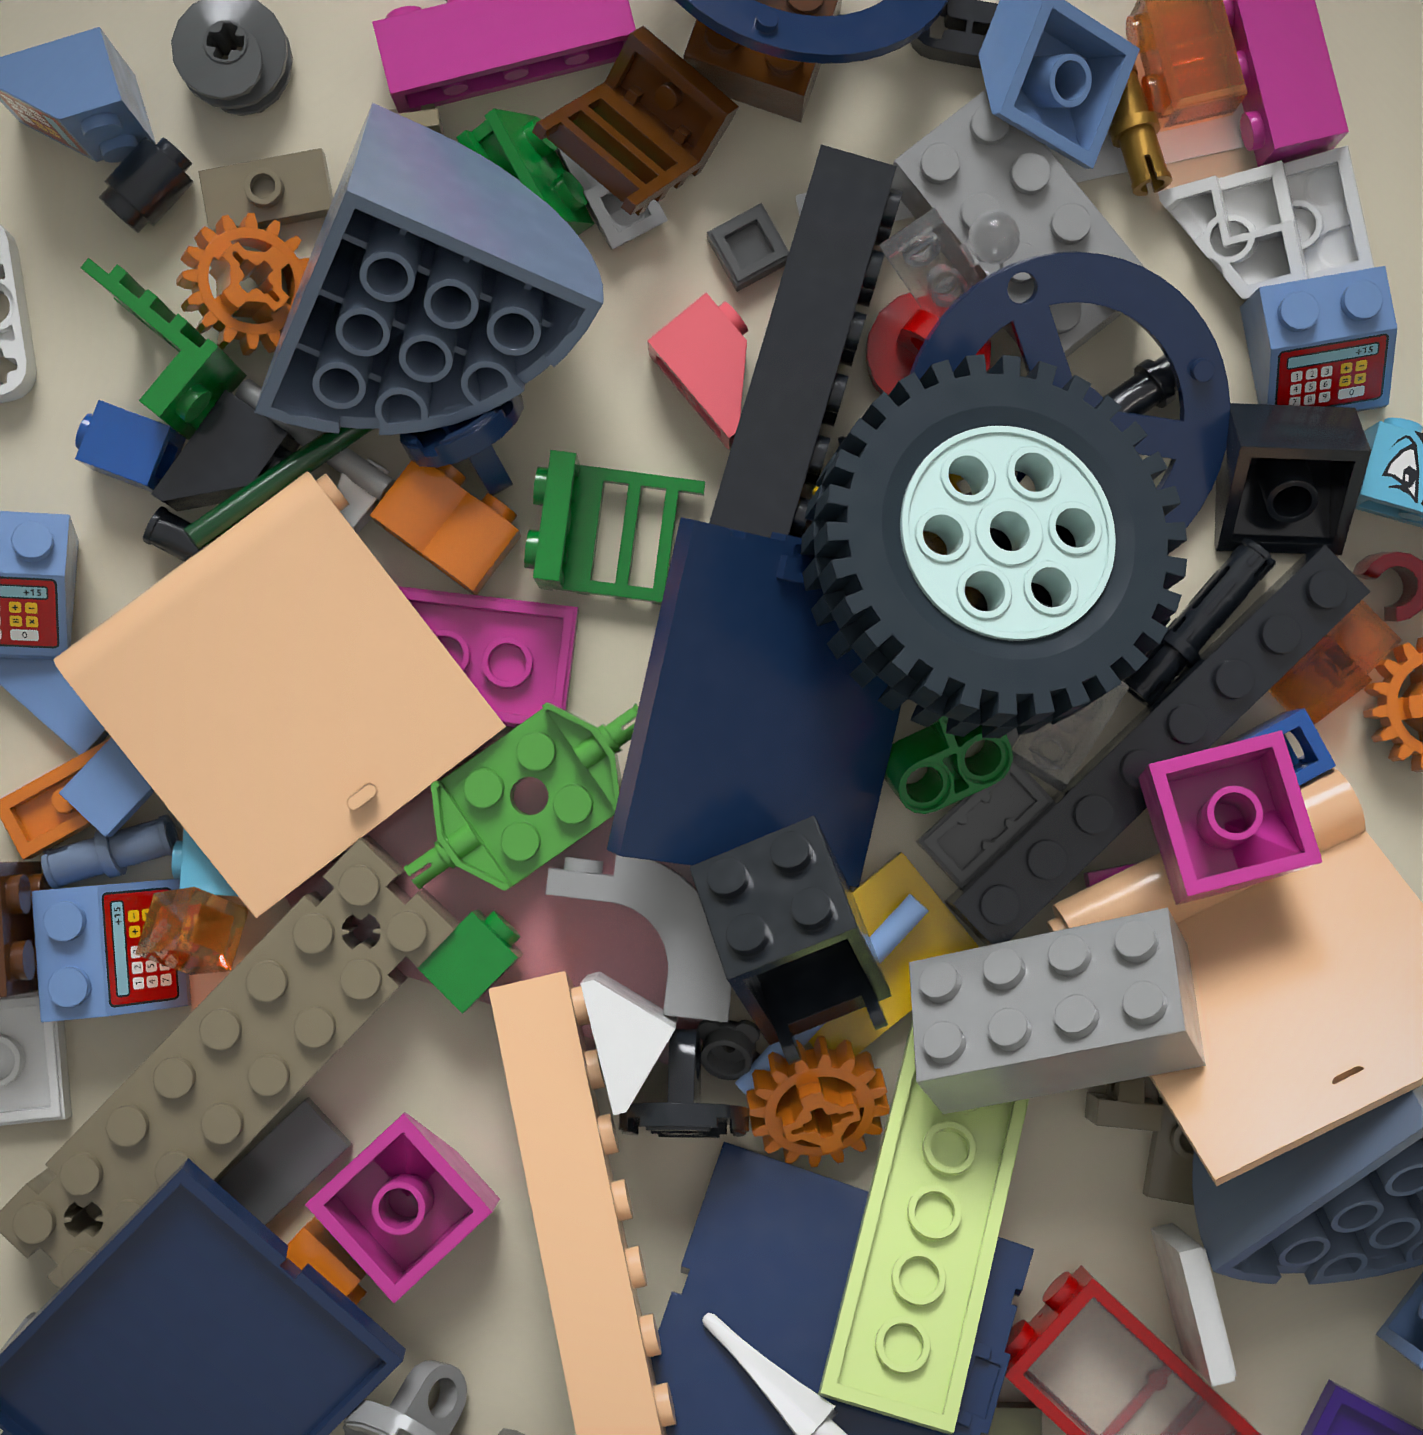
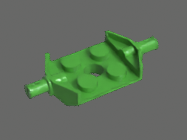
M547 702L542 705L543 708L448 776L440 781L433 782L431 784L437 841L434 842L435 846L409 865L404 866L407 875L413 876L431 863V867L411 880L414 885L421 889L449 867L452 869L459 867L506 891L614 816L622 782L618 753L623 751L621 746L632 738L634 724L625 730L624 727L636 719L638 705L635 703L632 708L609 724H602L597 727ZM528 777H534L542 781L548 791L547 805L538 814L529 815L522 812L514 801L516 786Z

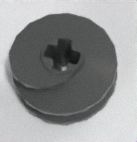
M199 0L193 3L178 20L171 40L173 63L188 88L196 97L213 107H220L224 112L239 116L261 113L280 98L290 81L293 56L288 37L274 13L258 0ZM237 47H242V50H237ZM223 56H228V59H223Z

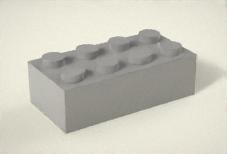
M986 89L894 160L893 165L897 167L891 188L903 191L901 197L903 204L970 287L1010 264L1030 257L1056 252L1099 253L1143 266L1050 150L1041 142L992 114ZM1025 272L1014 275L1007 287L1011 300L1015 303H1022L1028 300L1033 293L1034 282L1031 276ZM1074 302L1049 306L1066 358L1121 315L1118 311L1091 303ZM1008 323L1004 326V329L1017 344L1011 323Z
M1168 907L909 962L916 1082L942 1114L1206 1066L1188 945Z

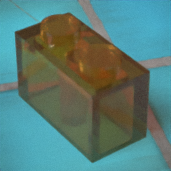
M1137 0L1130 16L1126 19L1127 41L1140 48L1139 53L1145 76L1141 79V88L1148 110L1157 114L1161 127L1160 132L1233 115L1248 93L1223 0Z

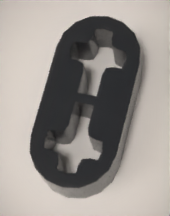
M948 0L940 16L944 17V27L947 28L942 38L935 39L930 37L929 28L917 39L910 42L911 46L920 56L930 60L981 69L978 55L998 4L980 0Z

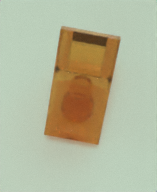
M1361 600L1268 692L1287 711L1305 708L1315 725L1372 681L1368 674L1402 639Z

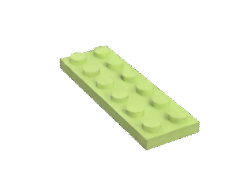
M913 1019L818 1395L950 1435L955 1431L1029 1099L942 1114L916 1082Z

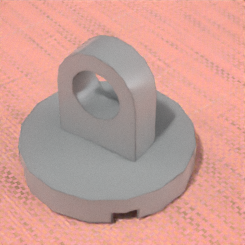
M435 1360L423 1361L416 1365L407 1375L389 1407L374 1401L363 1400L343 1422L345 1423L343 1426L345 1435H450L466 1403L467 1386L465 1377L460 1369L451 1364ZM439 1381L440 1395L433 1409L429 1410L428 1397L430 1390L435 1382Z

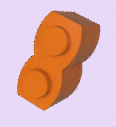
M411 460L372 511L370 517L385 531L427 560L471 594L478 595L521 537L519 530L512 525L517 514L489 493H486L480 501L465 491L461 485L466 480V477L451 464L437 468L420 467Z

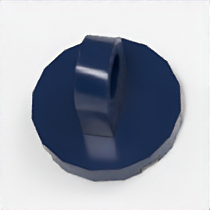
M519 394L486 413L456 424L422 432L400 434V442L409 458L420 467L437 468L469 458L486 490L494 496L512 486L513 483L492 444L500 440L517 423L524 409L522 395Z

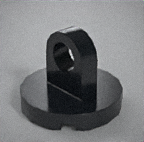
M675 1029L669 1041L668 1102L632 1103L627 1112L619 1114V1130L622 1131V1134L636 1136L639 1134V1127H646V1130H651V1134H658V1137L720 1138V1135H727V1125H730V1133L733 1136L741 1137L749 1132V1108L727 1104L700 1103L701 1040L699 1029Z

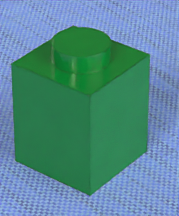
M479 909L474 910L416 968L463 1014L523 955L514 945L521 936L495 910L487 917Z

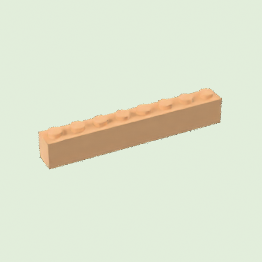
M566 971L489 988L576 1435H667L665 1427L676 1424L675 1410L668 1382L656 1385L651 1357L662 1354L660 1338L654 1314L642 1316L636 1288L647 1286L646 1272L639 1245L628 1248L623 1221L633 1219L632 1205L625 1179L614 1181L609 1155L619 1153V1144L611 1113L600 1116L595 1090L605 1088L606 1084L597 1049L589 1051L586 1049L582 1026L590 1024L582 988L581 986H573V981Z

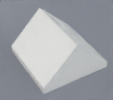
M599 971L588 974L580 984L613 1115L625 1113L629 1109L675 1031L677 1017L663 1015L661 1007Z

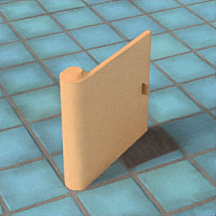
M306 471L53 660L69 685L255 918L262 915L353 845L359 838H362L506 727L340 511L347 507L349 503L326 473L315 480Z
M1335 768L1299 786L1323 861L1321 864L1242 889L1176 905L1161 853H1158L1052 905L1055 918L1046 922L1049 932L1168 907L1188 945L1206 1066L1149 1077L1216 1186L1423 1085V903L1367 833L1364 813L1359 799L1347 779Z

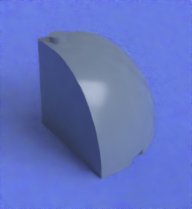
M372 103L302 276L272 357L254 413L286 424L322 432L339 433L341 427L379 429V435L427 431L456 424L486 413L524 392L526 383L541 374L550 365L555 367L568 355L585 334L602 307L604 300L603 283L597 265L587 247L571 226L548 203L523 185L520 180L457 141Z
M1423 1085L1219 1186L1215 1185L1194 1151L1192 1172L1194 1209L1200 1237L1213 1272L1239 1280L1265 1284H1276L1282 1277L1280 1273H1304L1309 1285L1364 1279L1423 1265Z

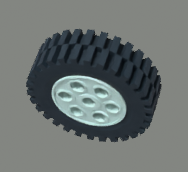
M984 354L966 356L954 372L951 369L949 360L941 361L930 365L920 380L915 372L898 381L889 395L883 392L869 406L864 415L857 420L823 469L815 484L819 488L810 499L804 518L813 522L802 535L801 555H815V558L802 573L805 590L822 589L823 596L811 608L817 626L833 620L836 621L840 630L827 643L836 659H839L853 649L863 662L849 675L862 688L876 676L888 684L877 701L894 711L909 699L917 704L910 721L928 728L942 716L948 717L946 733L962 737L982 725V738H1001L1015 728L1017 729L1018 736L1036 732L1050 722L1054 725L1070 717L1122 684V680L1135 673L1148 660L1144 654L1158 646L1167 633L1168 628L1160 623L1176 613L1182 596L1168 589L1186 577L1187 559L1168 556L1169 553L1187 541L1185 522L1166 523L1165 516L1181 504L1176 486L1157 490L1153 480L1168 468L1161 454L1158 451L1142 460L1134 448L1148 436L1137 421L1121 432L1110 420L1122 406L1109 395H1106L1095 407L1085 402L1083 398L1091 383L1081 377L1074 375L1062 389L1052 385L1057 366L1039 361L1026 377L1020 376L1021 357L1002 355L988 373ZM1015 471L1028 475L1035 485L1036 492L1023 488L1015 477ZM949 474H956L964 478L971 488L972 495L958 492L952 486ZM1056 525L1063 526L1072 533L1076 547L1065 544L1059 538L1056 532ZM990 528L998 529L1007 535L1012 545V551L1001 549L994 543L990 535ZM927 531L937 534L946 545L947 555H941L932 551L924 541L923 532ZM1031 583H1037L1049 592L1052 598V607L1044 606L1037 601L1033 595ZM965 586L973 587L984 595L988 606L987 611H980L968 602L965 596Z

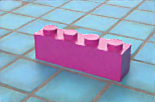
M447 0L445 4L425 9L418 6L400 7L389 12L385 19L372 22L390 95L398 114L421 111V105L434 104L437 107L613 63L616 61L629 34L636 30L629 0Z
M1210 0L1213 25L1218 32H1224L1229 52L1225 59L1227 81L1232 91H1239L1244 109L1240 119L1242 140L1248 151L1254 150L1257 166L1260 167L1281 160L1283 163L1334 149L1347 135L1349 130L1315 0Z

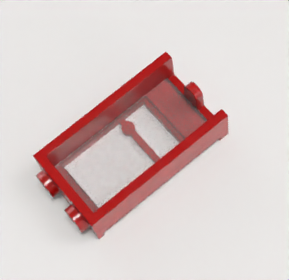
M1082 1265L1072 1275L1066 1271L1050 1284L1042 1297L1045 1305L1029 1323L1023 1319L1011 1328L1005 1353L1011 1355L1005 1377L1067 1435H1262L1242 1414L1229 1404Z

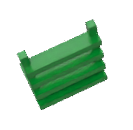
M493 108L484 115L486 120L472 131L465 130L456 137L458 143L477 152L520 180L523 185L548 203L571 226L578 236L595 224L585 207L588 203L583 193L585 190L571 173L566 172L555 152L558 147L547 138L541 140L532 133L536 123L541 120L540 118Z
M88 258L80 268L113 295V299L179 352L139 401L183 437L190 440L226 389L232 394L247 375L218 345L209 338L206 340L181 315H175L149 289L145 290L118 264L108 274Z
M551 450L548 468L538 466L535 475L533 505H540L543 508L540 530L529 529L524 567L534 569L533 579L540 589L570 591L589 596L590 594L614 597V599L638 600L661 605L670 566L679 493L704 496L705 481L580 465L577 453ZM605 483L628 486L615 583L592 580ZM642 488L666 491L653 588L629 585Z

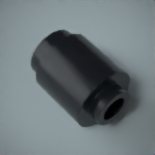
M144 137L104 181L109 187L99 196V199L128 226L139 233L147 223L155 226L194 183L185 173L192 163L166 138L162 137L155 145Z

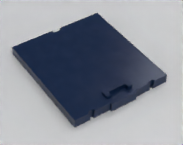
M680 518L607 845L608 851L622 857L693 866L815 816L849 886L859 887L901 705L892 711L877 701L888 686L878 676L874 677L862 688L849 675L863 662L853 649L839 659H836L828 647L827 643L840 629L835 620L821 626L816 624L811 608L823 596L822 589L805 590L802 573L815 558V555H801L802 538L772 532L771 538L693 519Z
M723 1142L681 1264V1273L688 1275L682 1294L675 1291L671 1292L658 1330L662 1354L651 1357L656 1385L668 1382L673 1400L676 1424L665 1427L667 1435H794L749 1374L704 1327L702 1319L707 1313L715 1314L760 1354L818 1394L868 1191ZM1001 1237L997 1239L955 1431L950 1435H988L1011 1356L1005 1353V1349L1018 1307L1012 1304L1014 1295L1019 1297L1023 1290L1034 1252L1033 1248ZM823 1397L836 1406L834 1410L838 1413L832 1420L847 1435H949Z
M188 1158L0 1350V1429L3 1430L0 1435H329L403 1362L406 1348L309 1263L302 1270L287 1258L288 1245Z

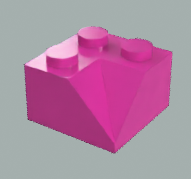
M1282 730L1148 764L1138 778L1176 905L1242 889L1323 862Z
M404 1112L305 1205L386 1296L395 1303L494 1211L500 1198L454 1148Z

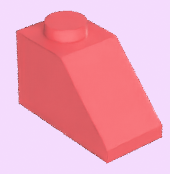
M706 292L647 340L648 352L651 359L729 450L732 447L741 415L747 340L743 335L748 332V328L730 304L724 301L721 305L717 306Z

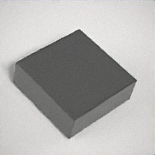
M762 203L707 232V240L736 292L786 265L789 251Z

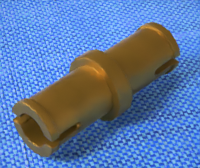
M1134 64L1112 119L1113 125L1109 129V134L1113 146L1121 148L1132 183L1133 194L1136 196L1148 195L1147 183L1151 182L1153 192L1156 193L1170 185L1173 180L1171 173L1167 169L1156 135L1161 129L1157 114L1148 110L1137 76L1138 71Z

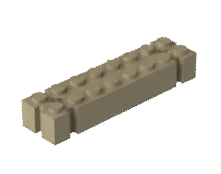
M370 835L359 838L323 876L334 889L325 898L316 890L303 896L47 1161L45 1165L48 1168L26 1183L0 1210V1234L27 1259L41 1248L58 1264L47 1278L57 1288L61 1289L188 1158L214 1180L406 981L408 977L397 966L407 957L419 967L461 922L425 888L411 898L395 882L405 872V869ZM369 915L376 918L380 926L375 928L373 933L380 934L378 942L370 937L362 942L357 939L353 933V930L358 927V925L352 924L354 916L360 920ZM92 1202L98 1205L102 1211L96 1219L91 1218L86 1212V1208Z

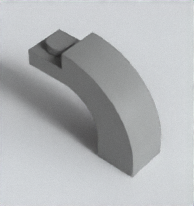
M616 855L614 875L602 874L604 861L565 857L564 869H548L545 895L624 905L641 914L654 926L663 941L668 962L663 1015L728 1023L731 985L726 979L697 889L682 875L658 861Z

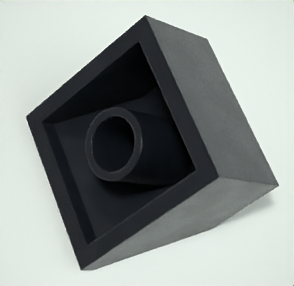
M1230 403L1227 447L1221 469L1216 478L1214 542L1216 551H1234L1244 538H1248L1259 544L1268 553L1307 554L1326 545L1335 555H1342L1371 454V449L1356 408Z

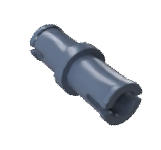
M168 815L159 816L158 819L120 829L113 837H105L96 830L93 838L55 849L43 850L42 853L44 855L41 856L42 869L48 884L53 889H60L64 885L106 874L109 878H114L126 874L127 867L167 855L172 856L175 842L179 840L175 825Z

